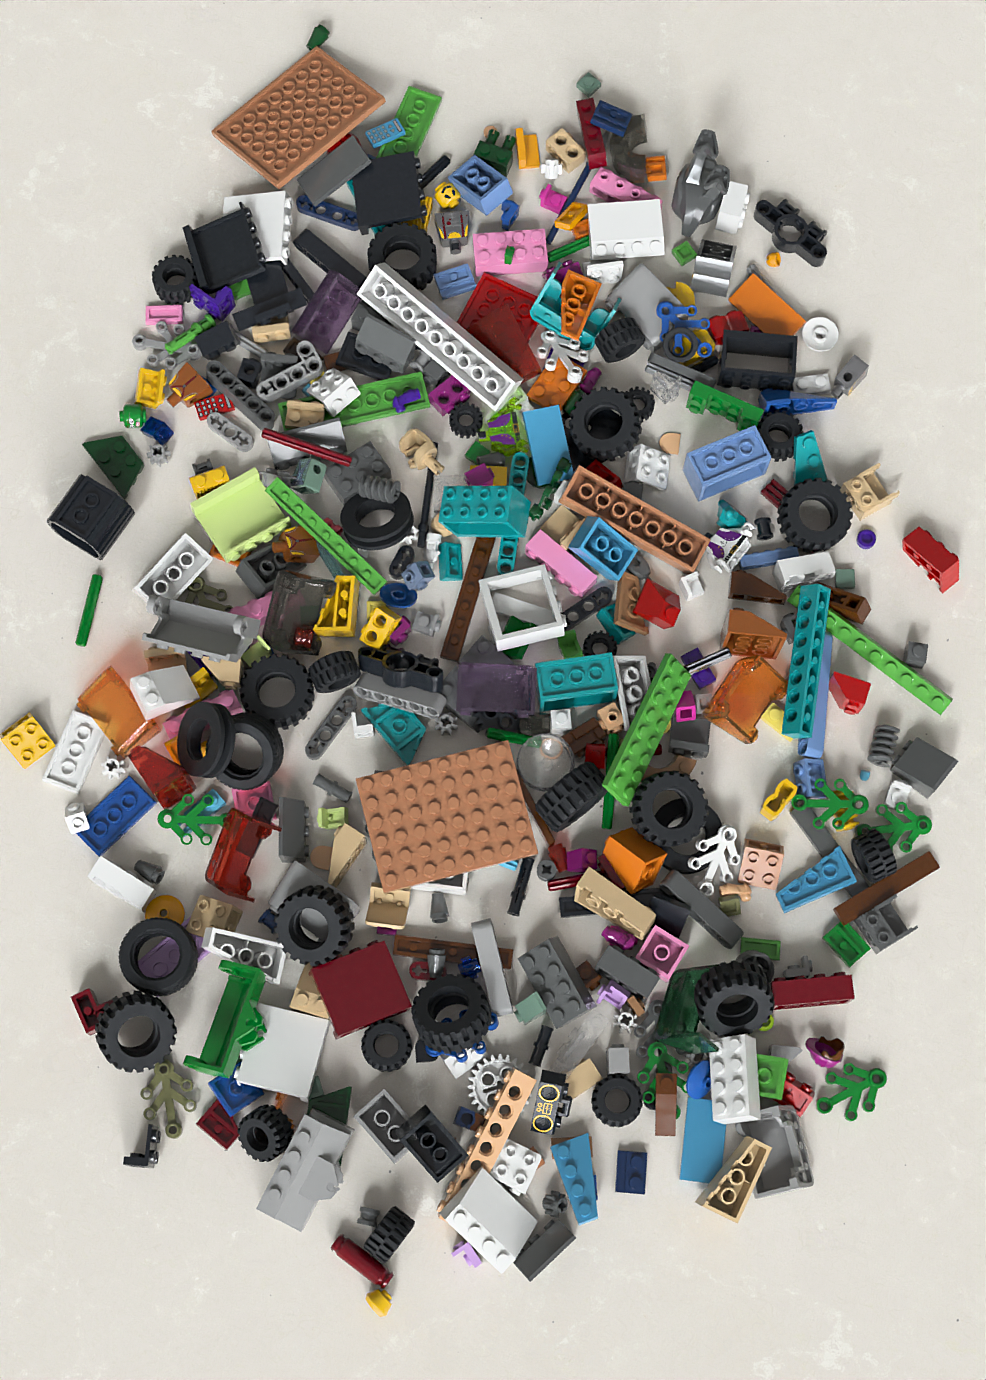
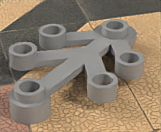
M163 321L157 322L156 330L162 334L166 342L146 339L142 334L135 335L132 339L136 350L142 351L147 347L164 350L157 355L151 354L147 357L148 364L151 367L157 366L159 362L166 359V368L174 370L177 365L187 359L198 360L202 356L197 343L190 341L174 352L182 354L176 358L169 357L172 354L166 351L164 344L173 340V337ZM178 324L174 326L173 330L176 336L185 332L183 325ZM178 329H182V332H180V333H178V332H176V331H177ZM151 359H156L155 362H150ZM169 362H174L172 366L168 365Z

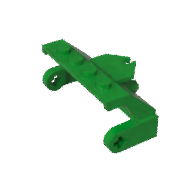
M221 960L218 969L231 975L228 976V982L200 1058L186 1055L183 1064L195 1069L197 1072L229 1079L233 1074L240 1051H248L265 1040L263 1036L258 1037V1031L262 1030L264 1033H267V1029L263 1022L264 1018L257 1011L256 1007L266 982V974L260 968Z

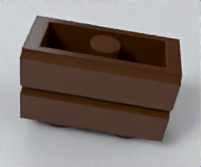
M595 717L561 736V741L572 759L576 757L581 759L585 756L586 743L604 744L606 734Z

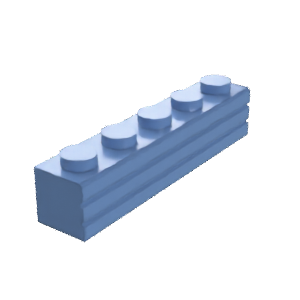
M789 546L785 549L777 548L773 551L765 550L761 553L744 554L739 561L740 570H748L776 565L777 560L799 557L797 547Z

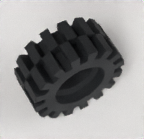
M636 386L635 390L630 388L629 392L626 391L625 393L632 400L640 399L644 402L645 407L642 410H638L643 422L644 419L648 420L649 416L651 417L655 406V399L653 400L654 396L653 394L650 395L649 390L644 391V387L639 390V386Z
M465 402L466 405L459 403V407L456 405L454 410H451L449 424L451 431L455 432L456 436L459 434L460 438L466 436L468 439L470 435L474 437L476 432H480L483 417L478 406L475 408V404L472 403L470 406L469 402ZM462 415H470L473 418V423L469 426H463L459 423V418Z
M602 630L599 633L594 631L592 635L590 633L585 638L582 650L584 656L596 655L592 647L599 642L606 645V653L612 652V656H616L617 642L616 640L614 641L613 635L609 636V632L605 634Z

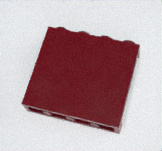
M378 940L372 941L367 944L368 947L360 949V947L354 948L349 951L348 955L343 957L339 954L334 959H331L330 962L312 966V969L309 971V976L312 975L334 1028L333 1035L336 1040L367 1028L372 1023H377L378 1020L384 1021L409 1011L412 1007L385 940L378 942Z

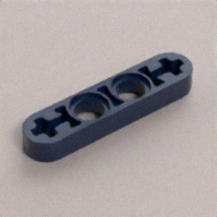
M301 195L296 200L297 210L302 214L351 231L359 230L358 222L351 224V221L357 219L356 212L324 201L315 207L307 195ZM307 202V205H305L304 207L301 206V204ZM318 207H324L326 211L322 214H319L316 212V209ZM337 212L343 215L338 220L333 218V214Z

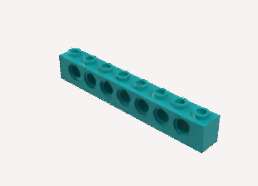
M821 584L803 585L800 588L781 733L793 739L812 738L831 592L830 588Z

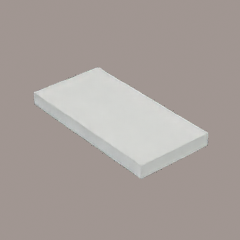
M73 710L42 780L79 794L110 724Z

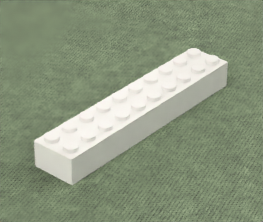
M384 262L374 266L357 295L398 330L416 339L418 347L494 411L504 408L524 379Z

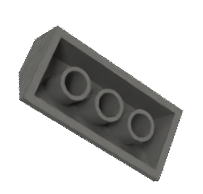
M339 417L280 432L342 454L347 452ZM268 440L274 467L277 470L289 469L290 466L298 465L301 459L309 458L311 455Z

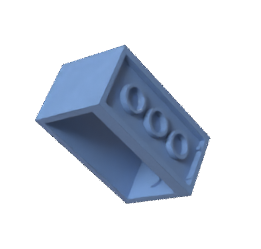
M754 425L687 453L683 472L699 502L766 474L771 455Z

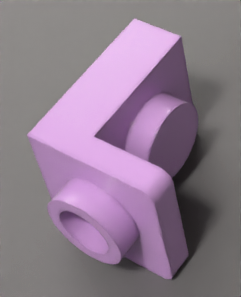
M461 1241L453 1247L455 1250L451 1253L453 1257L463 1250L466 1254L463 1257L469 1267L473 1265L476 1268L482 1264V1261L469 1242L465 1244L464 1241Z

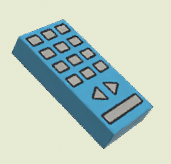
M395 118L366 131L365 135L373 149L405 135V130L399 120Z

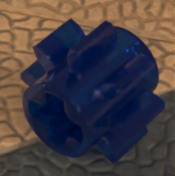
M468 955L461 958L462 963L458 964L460 973L465 975V978L467 976L473 979L478 978L477 973L482 972L477 957L471 959V956Z

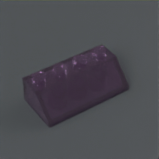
M329 270L291 332L303 341H309L314 348L327 355L357 308L358 303L362 300L357 295L360 288L340 273Z

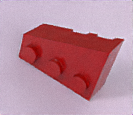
M917 527L902 539L903 551L918 567L921 565L929 573L927 577L930 580L934 578L940 585L939 590L942 594L959 581L958 556L953 552L950 553L942 542H937L930 532Z

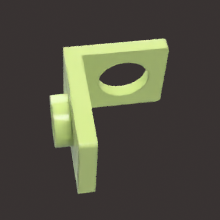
M257 635L258 642L241 656L250 668L252 667V662L256 661L258 663L261 661L260 657L266 655V658H269L273 654L271 648L259 635Z

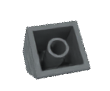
M916 737L913 742L909 740L902 748L905 750L902 756L898 754L891 762L894 766L890 771L908 782V785L928 799L959 761Z

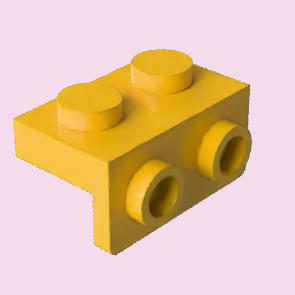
M145 368L139 369L134 404H141L142 406L156 409L163 403L165 393L162 392L167 381L165 369H161L159 372Z

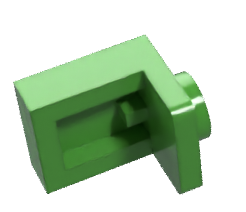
M574 629L565 631V636L557 637L558 647L563 659L583 657V652Z

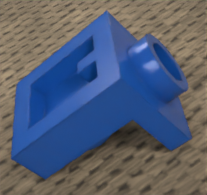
M506 199L502 202L501 210L504 212L501 220L502 229L509 231L519 216V205L512 200Z

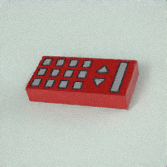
M224 394L194 402L200 421L207 419L208 415L213 412L225 414L235 410L233 402Z

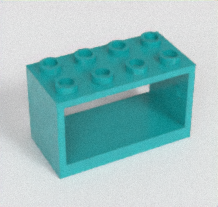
M444 486L438 522L457 537L525 538L531 501L514 486Z
M612 652L535 663L534 681L539 712L616 701L618 685Z

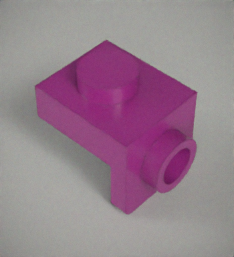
M404 615L398 624L399 627L390 635V642L395 647L399 643L403 644L411 632V622Z

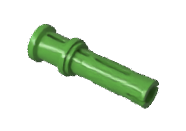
M209 314L204 315L202 320L192 323L191 328L164 344L166 351L169 354H173L195 339L194 337L215 327L214 319Z

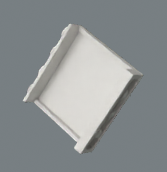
M277 191L224 197L223 217L240 210L239 202H242L245 207H249L253 216L251 217V222H254L257 229L255 235L259 238L262 245L260 251L265 255L266 261L281 260L284 265H287L288 258L290 257L291 208H293V200L287 192Z
M259 1003L257 1011L264 1018L263 1022L267 1033L260 1030L258 1031V1037L263 1036L265 1040L248 1051L241 1050L240 1059H242L241 1066H237L234 1078L237 1079L236 1081L239 1086L243 1083L300 1097L301 1101L308 1102L327 1036L329 1020Z

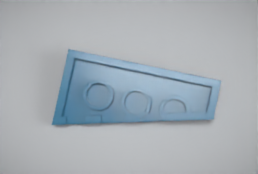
M838 846L831 854L822 858L814 867L809 868L802 876L776 893V897L783 912L787 913L854 884L857 880L841 847Z
M586 1133L550 1147L579 1226L598 1219L589 1134Z

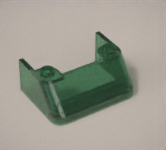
M714 965L678 969L672 974L654 1032V1036L658 1041L692 1054L718 1052L719 1047L700 1032H696L700 1018L694 1001V989L696 988L697 981L701 979L705 971L709 972V969Z

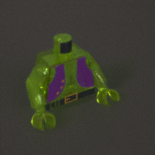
M516 397L511 398L509 404L500 409L487 421L488 430L477 432L479 443L490 441L491 450L499 451L506 457L515 455L520 451L523 453L528 452V448L523 447L528 442L520 438L516 412H513L514 409L520 410L522 408L521 404L515 405L520 399Z

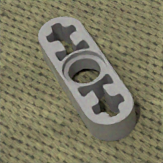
M218 412L208 415L207 424L212 431L242 452H248L252 449L253 440L248 433ZM218 419L219 423L222 425V428L217 423L213 424L212 420ZM228 428H233L235 433L232 436H227L225 431ZM238 436H239L240 439L243 440V441H246V440H247V441H248V444H247V445H246V444H243V445H242V444H241V441L238 439Z

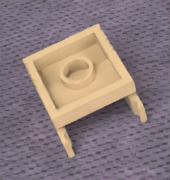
M880 463L853 477L850 481L844 482L840 489L842 494L846 492L848 495L846 500L847 502L851 501V509L860 521L891 504L892 500L900 494L898 490L897 493L893 492L888 495L874 475L876 469H879Z

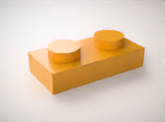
M572 202L554 221L555 227L571 231L588 213L587 204Z

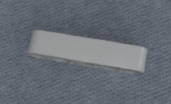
M363 673L353 688L354 693L360 698L433 719L440 716L447 703L446 698L439 693L425 691L412 686L406 688L391 687L383 681L382 677L369 673Z
M491 918L471 923L491 1010L497 1017L513 1014V1006Z

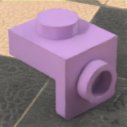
M611 979L607 986L603 984L597 994L600 997L596 1003L600 1004L605 999L620 1010L631 993Z

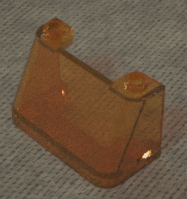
M761 655L741 658L734 664L705 707L702 715L708 721L744 744H752L758 738L759 731L755 727L772 700H780L785 697L788 682Z
M112 666L105 669L77 698L79 702L76 705L83 713L85 711L88 712L113 744L110 748L115 755H121L124 759L161 732L153 718L145 720L130 688Z

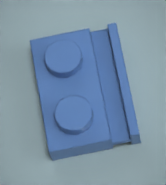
M468 263L434 274L442 300L472 291L477 286Z

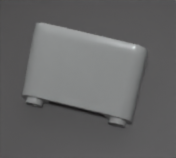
M643 264L635 267L605 301V305L610 311L617 299H622L615 313L620 311L626 318L635 319L645 337L643 346L647 350L650 349L652 353H655L663 346L659 339L662 330V319L656 313L658 304L668 301L674 307H684ZM662 308V312L668 314V308ZM675 314L680 320H688L686 314ZM669 320L670 331L675 328V325Z
M295 860L268 901L269 909L278 914L277 909L279 905L291 894L306 886L312 885L315 887L316 885H323L324 890L330 887L334 889V894L340 893L343 896L342 901L344 903L348 902L350 905L348 910L353 912L354 918L360 911L358 904ZM311 908L302 910L300 916L301 926L318 938V942L326 941L329 928L325 917L317 910Z
M777 1105L760 1110L761 1120L735 1124L736 1131L742 1137L747 1135L772 1147L752 1191L755 1199L813 1186V1173L799 1118L792 1105Z

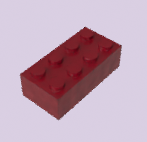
M836 972L829 977H826V974L813 975L814 977L807 979L805 975L795 976L791 980H786V977L774 978V981L770 983L775 1002L774 1010L848 1004L855 999L852 974L846 975L845 972Z

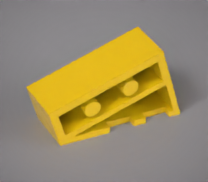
M336 575L327 596L326 604L322 608L319 620L313 628L317 636L355 637L360 586L356 576Z

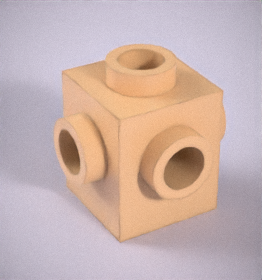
M615 702L597 711L596 716L599 719L597 722L607 735L610 733L618 734L623 730L621 709L617 708Z

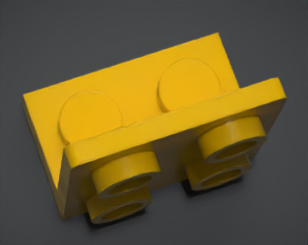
M30 712L0 733L1 741L24 769L55 747L53 741Z

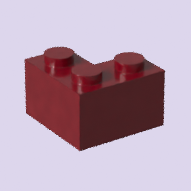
M88 988L71 996V999L86 1034L91 1036L96 1034L95 1024L99 1023L97 1019L99 1013H104L103 1007L105 1004L108 1003L110 1005L113 1003V1000L111 999L99 1005L94 991Z

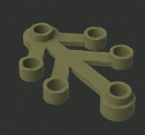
M199 576L187 587L189 594L185 603L193 604L197 595L199 600L198 606L223 612L233 608L231 605L225 606L206 599L204 593L214 595L218 601L222 602L227 599V593L224 589H216L206 585L204 579ZM195 584H200L199 588H193ZM224 593L225 595L224 597L220 598L218 597V594Z
M164 1059L165 1061L161 1064L159 1062L155 1064L154 1078L140 1092L143 1099L150 1100L154 1095L153 1091L162 1081V1091L153 1104L144 1110L143 1115L147 1120L155 1119L157 1111L165 1101L168 1119L165 1133L169 1138L177 1139L181 1136L183 1129L176 1121L173 1099L183 1105L184 1109L188 1112L195 1111L197 1104L194 1100H188L171 1088L170 1079L178 1083L185 1092H190L194 1085L191 1080L184 1079L175 1073L173 1063ZM162 1066H167L166 1073H161L160 1069ZM185 1082H190L191 1086L189 1089H184L183 1085ZM145 1090L150 1091L149 1097H144ZM189 1102H193L194 1107L191 1110L187 1109V1104ZM149 1110H152L154 1113L151 1118L147 1117ZM172 1126H175L177 1128L175 1134L170 1133V1128Z

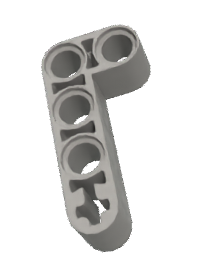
M304 340L297 345V354L301 362L261 382L257 386V395L264 403H270L316 379L323 373L322 361L309 341ZM303 349L310 350L308 354L301 353ZM312 364L319 365L316 370L310 369ZM295 373L303 374L301 378L293 377ZM280 381L286 382L284 387L277 386Z

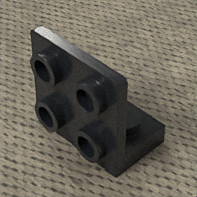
M148 1124L145 1155L130 1153V1157L124 1156L123 1165L154 1168V1165L158 1164L159 1152L156 1151L157 1143H160L161 1131H158L157 1126Z

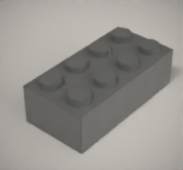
M558 936L547 939L517 958L533 988L546 1006V1011L556 1029L566 1026L597 1007Z

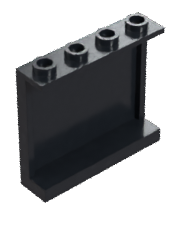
M414 151L370 159L372 163L352 178L357 222L361 235L369 234L368 228L421 218L423 224L425 223L424 216H427L426 205H423L422 200H425L424 190L420 187V184H423L422 174L418 172V169L421 168L419 157L416 158Z
M239 202L240 210L193 230L190 225L182 227L199 286L208 295L222 290L225 286L229 287L266 271L264 263L267 261L263 252L260 251L262 245L259 238L255 235L257 229L254 222H251V217H253L249 207H245L242 202Z

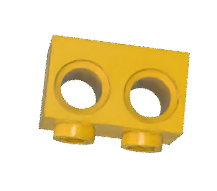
M384 605L375 607L369 615L370 620L368 624L363 626L361 630L362 635L359 639L376 649H380L384 644L389 643L390 635L396 630L402 619L401 616ZM382 615L386 618L385 624L381 620ZM373 631L376 632L377 639L373 638Z

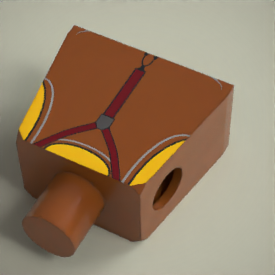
M186 362L169 382L168 385L173 394L166 400L173 408L179 402L190 408L194 405V402L203 400L211 395L213 391L197 371Z
M301 525L284 530L279 536V541L272 542L273 552H282L286 562L314 563L320 556L315 538Z

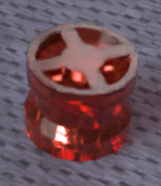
M297 627L294 635V645H304L306 648H310L313 629L303 630L301 627Z

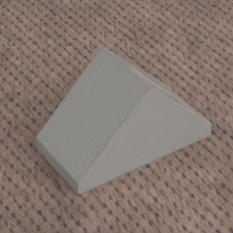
M772 1044L769 1046L768 1056L789 1059V1063L803 1050L800 1047Z

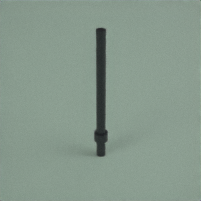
M434 442V444H435V446H436V448H437V450H438V443H437V442ZM429 468L427 469L421 521L418 524L417 547L419 548L425 547V539L429 531L428 517L434 473Z

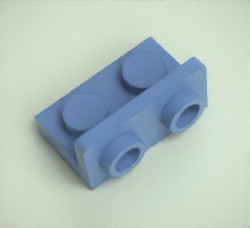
M802 759L793 764V773L796 786L798 787L797 795L801 794L806 799L826 798L827 796L822 791L817 790L814 785L815 781L819 778L826 781L823 759ZM824 782L818 783V788L824 786Z

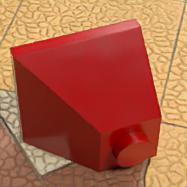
M646 579L633 613L662 629L674 627L681 611L679 595L650 579Z

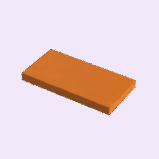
M754 273L728 299L762 333L794 336L806 323L796 311Z

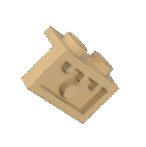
M298 399L288 400L285 428L296 429L323 422L325 417L324 404L317 401L308 403Z

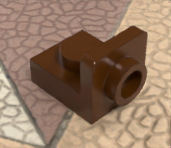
M587 960L576 968L585 986L591 992L601 985L599 982L602 979L601 975L597 974Z

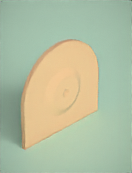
M664 434L659 441L661 450L668 454L678 455L681 434Z
M317 846L314 848L310 855L312 864L316 868L329 870L333 847Z

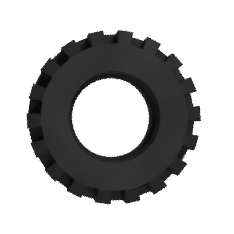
M172 255L170 258L166 256L163 261L160 259L158 261L159 265H155L154 271H152V282L156 294L168 305L170 302L172 305L177 303L184 305L183 302H191L190 298L192 296L189 286L193 284L199 288L193 262L191 263L188 258L184 259L182 255H179V257ZM180 275L185 277L184 281L178 285L167 284V281L173 276Z
M627 317L619 319L602 329L594 342L605 362L613 363L634 354L644 344L645 337L635 319Z
M776 410L774 414L769 412L767 416L761 418L757 426V430L771 458L775 459L774 462H779V459H782V462L786 461L787 457L789 459L792 458L794 455V436L803 433L802 424H799L800 420L798 418L794 419L792 413L790 415L786 414L787 411L779 413V410ZM780 430L788 436L789 440L786 442H776L770 437L769 432Z
M338 651L328 654L315 661L308 668L317 693H331L343 689L354 683L361 675L351 651Z
M871 829L851 839V849L855 861L869 881L876 883L896 873L897 864L893 851L887 840L878 830Z
M390 1019L378 1020L377 1023H372L365 1030L361 1040V1050L365 1060L372 1068L381 1072H393L392 1070H398L407 1063L408 1058L411 1056L412 1041L409 1032L402 1024L395 1020L390 1021ZM391 1034L398 1040V1051L391 1057H381L375 1050V1042L381 1035Z
M620 1074L603 1078L596 1085L591 1098L592 1110L596 1114L597 1119H600L603 1124H607L610 1127H623L633 1122L640 1114L643 1106V1094L640 1092V1087L635 1084L636 1082L629 1079L628 1076H620ZM620 1089L627 1094L629 1105L625 1111L613 1113L606 1107L605 1097L610 1090Z
M268 1104L259 1106L239 1122L240 1128H238L237 1133L240 1136L238 1139L242 1143L241 1147L246 1150L248 1156H252V1159H259V1162H270L286 1151L294 1130L291 1129L292 1123L288 1121V1116L284 1115L280 1108L276 1109V1106H269Z
M397 1206L392 1207L366 1240L364 1249L381 1263L388 1262L414 1227L415 1221Z

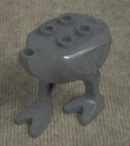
M704 129L701 131L692 151L695 155L690 164H686L681 169L675 184L671 207L674 213L682 220L681 234L687 237H691L699 225L708 223L715 218L723 195H726L729 189L730 170L724 165H718L715 160L719 151L716 134L712 130Z

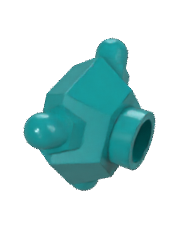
M723 499L718 501L717 516L719 520L716 523L721 528H741L748 522L745 516L734 506Z

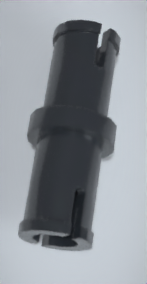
M541 1025L537 1041H534L533 1045L535 1047L528 1063L541 1067L544 1054L549 1049L548 1043L554 1030L553 1028Z

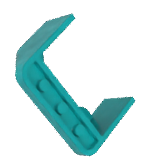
M559 261L530 310V316L536 322L570 341L572 338L561 334V298L559 296L562 284L554 278L562 264ZM617 299L610 312L604 308H596L588 316L579 338L582 350H591L594 347L595 338L608 325L622 299Z

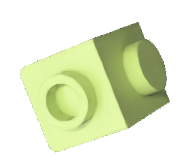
M318 808V826L332 830L337 829L339 826L342 827L345 823L349 825L348 808Z

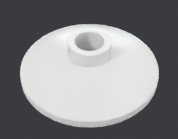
M823 317L809 320L802 330L804 343L810 349L819 352L833 348L839 337L836 325L831 320Z

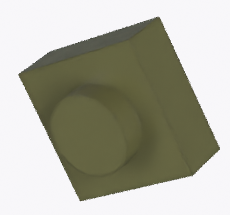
M738 894L718 898L719 909L728 917L741 914Z

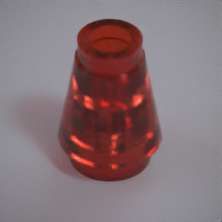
M559 843L547 848L549 851L547 854L556 865L558 872L566 871V847Z

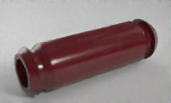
M340 1234L331 1246V1250H334L338 1257L374 1285L381 1286L380 1289H385L394 1276L393 1272L390 1273L384 1264L350 1238H345L344 1234Z

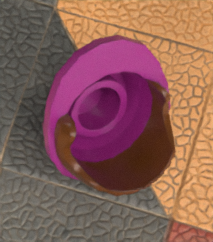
M821 1036L820 1038H808L805 1045L810 1051L811 1058L820 1067L831 1068L842 1061L845 1046L844 1042L839 1038L827 1040L824 1036Z

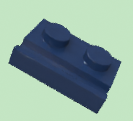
M600 100L590 123L623 137L633 114Z
M617 1151L615 1192L645 1195L647 1153Z

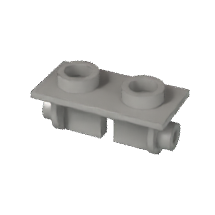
M266 468V471H258L263 474L261 482L266 487L279 477L291 488V479H296V477L290 476L287 471H278L277 473V469Z

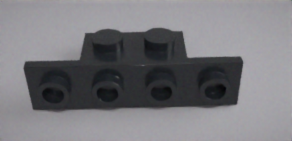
M298 288L232 315L240 332L258 324H261V326L269 324L271 319L276 317L278 319L287 317L289 312L304 307L307 303L301 288Z

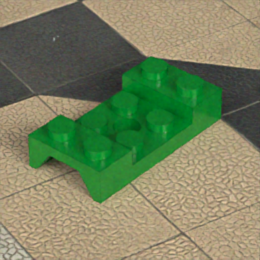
M696 380L691 388L686 408L692 413L703 415L705 409H707L710 413L714 415L719 414L730 422H737L736 430L739 431L754 425L757 428L764 411L759 407Z

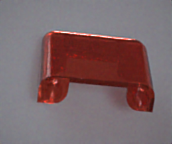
M139 745L130 751L128 757L164 810L181 801L185 794H191L195 791L196 785L183 766L146 746L141 747Z

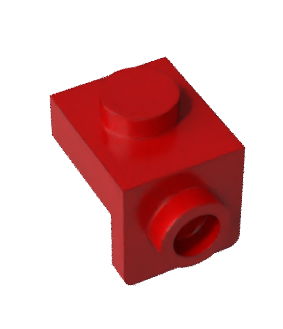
M586 743L585 762L594 763L599 770L604 769L606 745Z

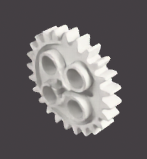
M499 1054L496 1060L491 1055V1061L488 1062L486 1058H483L484 1065L482 1066L477 1063L476 1065L479 1070L471 1071L475 1077H469L468 1079L473 1082V1085L467 1086L468 1089L473 1090L468 1096L475 1097L471 1104L478 1103L479 1106L476 1111L478 1112L483 1109V1116L489 1107H493L487 1101L488 1096L491 1094L495 1095L497 1091L483 1093V1090L496 1087L497 1082L504 1085L502 1071L505 1069L511 1071L514 1067L522 1071L521 1069L524 1064L522 1063L517 1066V1058L511 1062L510 1055H507L505 1060L502 1059L501 1054ZM524 1070L522 1072L527 1074L529 1070ZM484 1075H491L494 1082L491 1085H485L482 1082V1077ZM512 1086L510 1088L516 1090L517 1092L519 1091L517 1086ZM507 1104L499 1108V1113L502 1115L507 1114L509 1111V1105Z

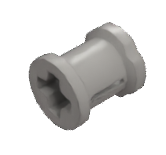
M421 350L419 352L420 355L415 361H411L410 366L416 372L422 371L423 374V368L433 358Z

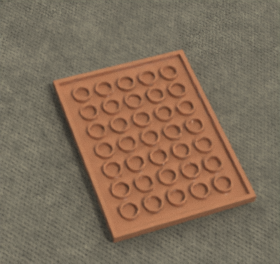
M316 46L211 132L217 140L276 188L280 189L386 101L384 96Z
M508 740L356 778L384 894L538 854Z

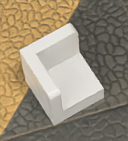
M698 571L680 579L679 587L686 601L704 594V590L698 580Z
M351 712L355 739L374 736L373 725L363 714L356 715L355 712Z

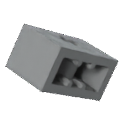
M612 1044L607 1049V1076L616 1074L627 1076L629 1074V1047H624V1044Z

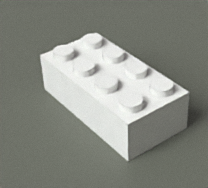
M742 1034L709 1040L713 1121L725 1125L761 1120L756 1039Z

